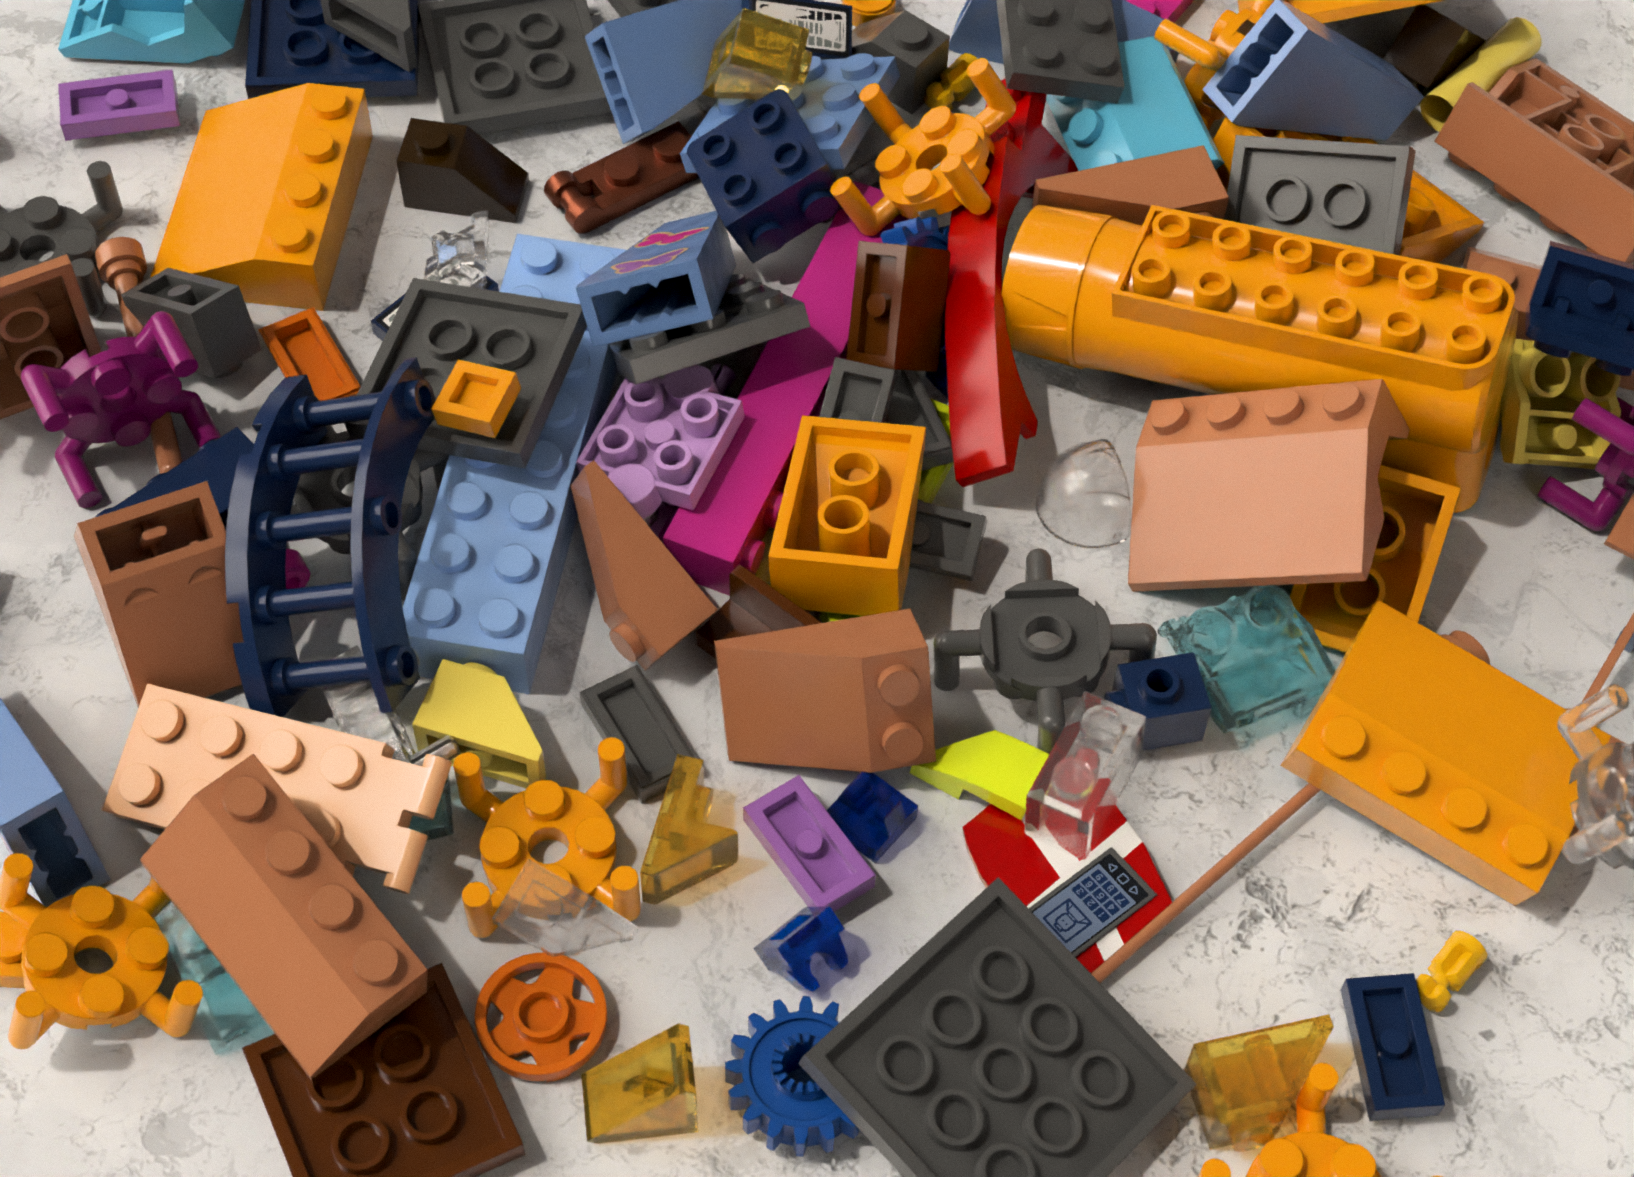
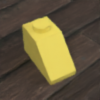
M442 659L412 723L418 752L446 735H450L457 742L460 754L470 752L479 757L483 776L527 788L533 782L547 780L543 750L505 677L497 675L492 669L479 663L468 662L463 665ZM455 758L450 760L452 762L451 766H453Z

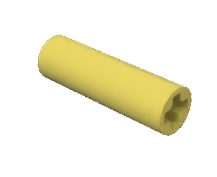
M1515 17L1509 19L1422 99L1420 104L1421 114L1428 125L1440 132L1467 84L1473 82L1489 93L1510 67L1531 59L1540 50L1542 45L1538 29L1524 18Z

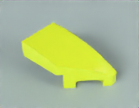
M993 730L936 749V762L913 765L909 773L956 799L960 798L965 789L1022 820L1056 757L1019 739Z

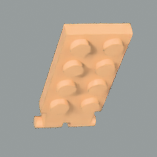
M147 684L102 811L115 817L165 830L194 794L254 753L352 876L355 867L386 874L383 887L409 894L428 835L408 828L412 816L434 820L452 762L432 754L425 755L422 766L392 759L395 749L384 742Z

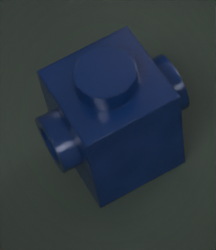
M1194 652L1118 664L1112 690L1104 694V709L1107 723L1112 731L1120 730L1126 753L1202 741L1212 710Z

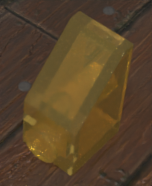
M743 8L714 42L702 95L711 98L761 99L776 89H783L788 93L796 85L802 86L812 61V52L805 50L810 30Z
M1329 1014L1193 1044L1184 1071L1197 1084L1190 1092L1209 1150L1232 1145L1234 1151H1249L1260 1148L1274 1139V1135L1278 1134L1311 1068L1316 1064L1334 1028Z

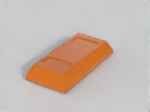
M314 307L258 329L259 334L284 377L307 374L313 393L319 401L357 395L361 386Z

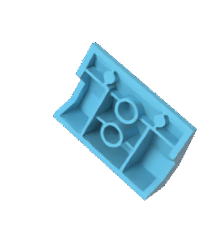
M73 0L58 51L67 58L185 64L209 56H219L234 48L245 0Z

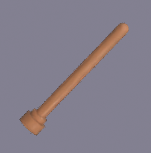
M116 237L100 244L96 249L95 258L101 279L108 283L112 289L116 290L127 337H137L144 326L125 306L121 294L143 282L144 275L147 272V263L143 247L139 241L129 237ZM165 412L161 418L155 420L150 425V435L160 474L170 471L183 462L171 412Z

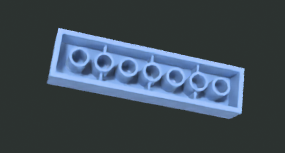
M517 234L499 292L580 304L576 286L626 250ZM586 328L526 468L449 455L403 605L410 646L417 652L420 660L418 665L420 677L433 679L442 659L463 665L468 662H475L489 667L497 675L504 676L512 692L530 694L578 516L570 486L579 475L576 461L606 411L617 371L610 343L593 347L588 328Z

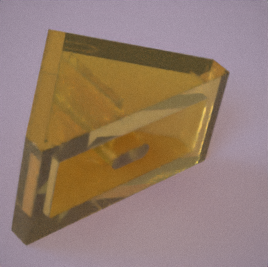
M678 1023L581 1074L588 1142L600 1144L698 1132L697 1096L689 1026Z

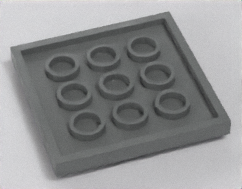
M999 877L813 1046L798 1062L903 1177H1108L1197 1085Z

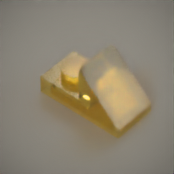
M677 754L640 870L642 902L656 905L731 867L738 861L737 831L706 823L712 805L713 788L704 786V761L702 759Z

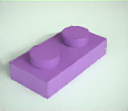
M173 69L58 84L60 126L65 141L180 126L177 84Z
M800 775L743 807L744 822L818 921L875 887V873Z

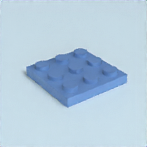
M860 53L845 59L821 60L818 56H805L795 61L770 62L765 58L747 61L734 73L681 151L680 155L686 173H697L687 155L688 146L693 141L776 89H783L788 93L831 168L845 169L874 120L860 100L859 94L867 85L877 83L888 97L900 77L895 56L873 57L867 53Z

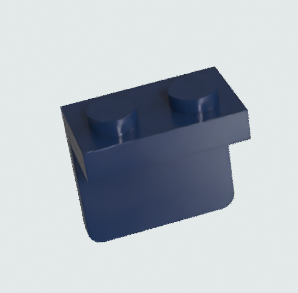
M783 89L772 91L702 135L688 146L687 155L723 225L753 264L768 254L778 251L787 242L816 224L828 220L834 213L842 209L830 192L832 184L839 178L822 155L792 99Z
M1550 241L1526 308L1525 335L1535 340L1533 346L1546 354L1569 358L1572 352L1596 358L1595 365L1607 372L1621 376H1631L1634 370V265Z

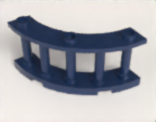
M417 357L405 359L391 375L382 392L319 401L313 393L307 374L286 377L270 393L254 419L252 426L259 432L252 452L241 454L237 463L230 494L225 543L227 604L238 603L244 641L233 643V648L245 697L251 710L284 717L308 688L371 682L380 712L388 713L396 709L420 679L417 657L410 646L401 600L398 561L399 531L402 526L401 503L407 475L418 444L427 428L435 419L431 410L435 403L434 392L430 383L424 379ZM369 420L363 439L317 445L328 432L326 426ZM357 466L352 507L290 515L301 474ZM351 534V582L286 589L285 563L287 542ZM355 608L364 656L302 663L298 661L289 616Z

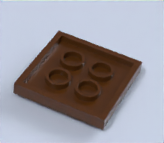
M442 963L428 968L427 993L312 1080L275 1034L242 1047L293 1177H477L525 1155L522 1140Z

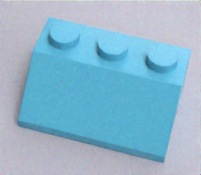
M1154 36L1118 43L1125 87L1118 103L1047 94L1046 101L1078 171L1204 145L1216 170L1224 164L1167 46L1155 40Z

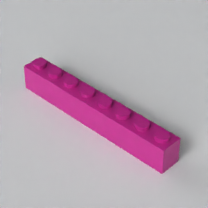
M857 181L853 182L871 207L885 196L881 189ZM843 208L836 213L792 295V298L805 304L810 327L768 340L737 398L743 403L745 417L694 510L679 507L663 536L665 547L696 584L730 596L729 574L738 565L743 566L754 575L756 574L765 550V542H762L769 527L775 529L802 415L820 416L835 357L846 359L858 241L883 243L880 236L883 231L893 229L895 223L909 220V218L899 214L876 235L866 236L859 231Z

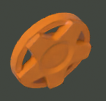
M546 952L531 953L517 957L497 969L488 978L479 993L475 1006V1026L480 1045L495 1066L516 1078L546 1082L566 1078L586 1064L596 1053L603 1041L607 1027V1006L602 987L588 968L570 957ZM544 969L536 982L532 984H527L514 978L527 971ZM575 978L586 987L594 1003L578 1000L573 997ZM492 1002L504 1017L489 1033L487 1029V1015ZM588 1037L584 1044L570 1055V1042ZM529 1054L533 1057L536 1064L519 1062L514 1058Z

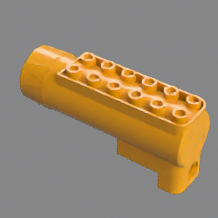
M1046 205L1035 206L1025 217L1010 252L1001 292L1012 350L1078 369L1089 368L1113 372L1210 395L1383 379L1410 430L1407 439L1387 441L1381 465L1460 487L1461 490L1454 513L1465 511L1477 502L1496 448L1502 395L1510 368L1518 324V311L1514 306L1515 294L1512 287L1504 279L1488 273L1151 205L1143 225L1123 221L1116 216Z

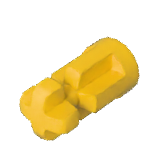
M969 53L961 54L940 75L942 79L940 82H933L927 87V95L924 97L927 107L946 106L952 110V103L954 101H961L976 87L967 74L968 66L977 60L975 56Z
M1463 931L1453 932L1427 968L1431 976L1420 974L1416 979L1421 1004L1429 1011L1437 1013L1442 1011L1452 997L1447 989L1459 991L1474 971L1480 968L1487 959L1486 949L1475 937Z

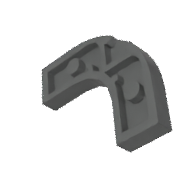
M835 357L819 417L885 423L897 380L895 370ZM918 499L909 567L973 581L987 525L986 516L926 503Z

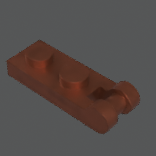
M679 121L573 173L565 170L555 173L547 180L544 186V193L555 207L565 209V219L578 234L588 233L698 178L697 173H686L680 155L692 136Z

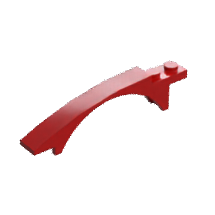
M1003 79L1001 82L1006 88V79ZM1007 89L1016 103V111L1008 121L989 136L995 147L994 156L989 152L985 164L990 172L982 187L990 197L991 206L982 215L971 213L963 205L955 208L951 213L948 235V250L951 256L946 293L945 343L949 421L955 479L962 487L1013 472L1020 434L1025 439L1035 437L1037 433L1038 420L1025 393L1011 349L1001 292L1004 241L1010 218L1021 197L1033 198L1036 179L1078 171L1074 160L1042 125L1047 94Z

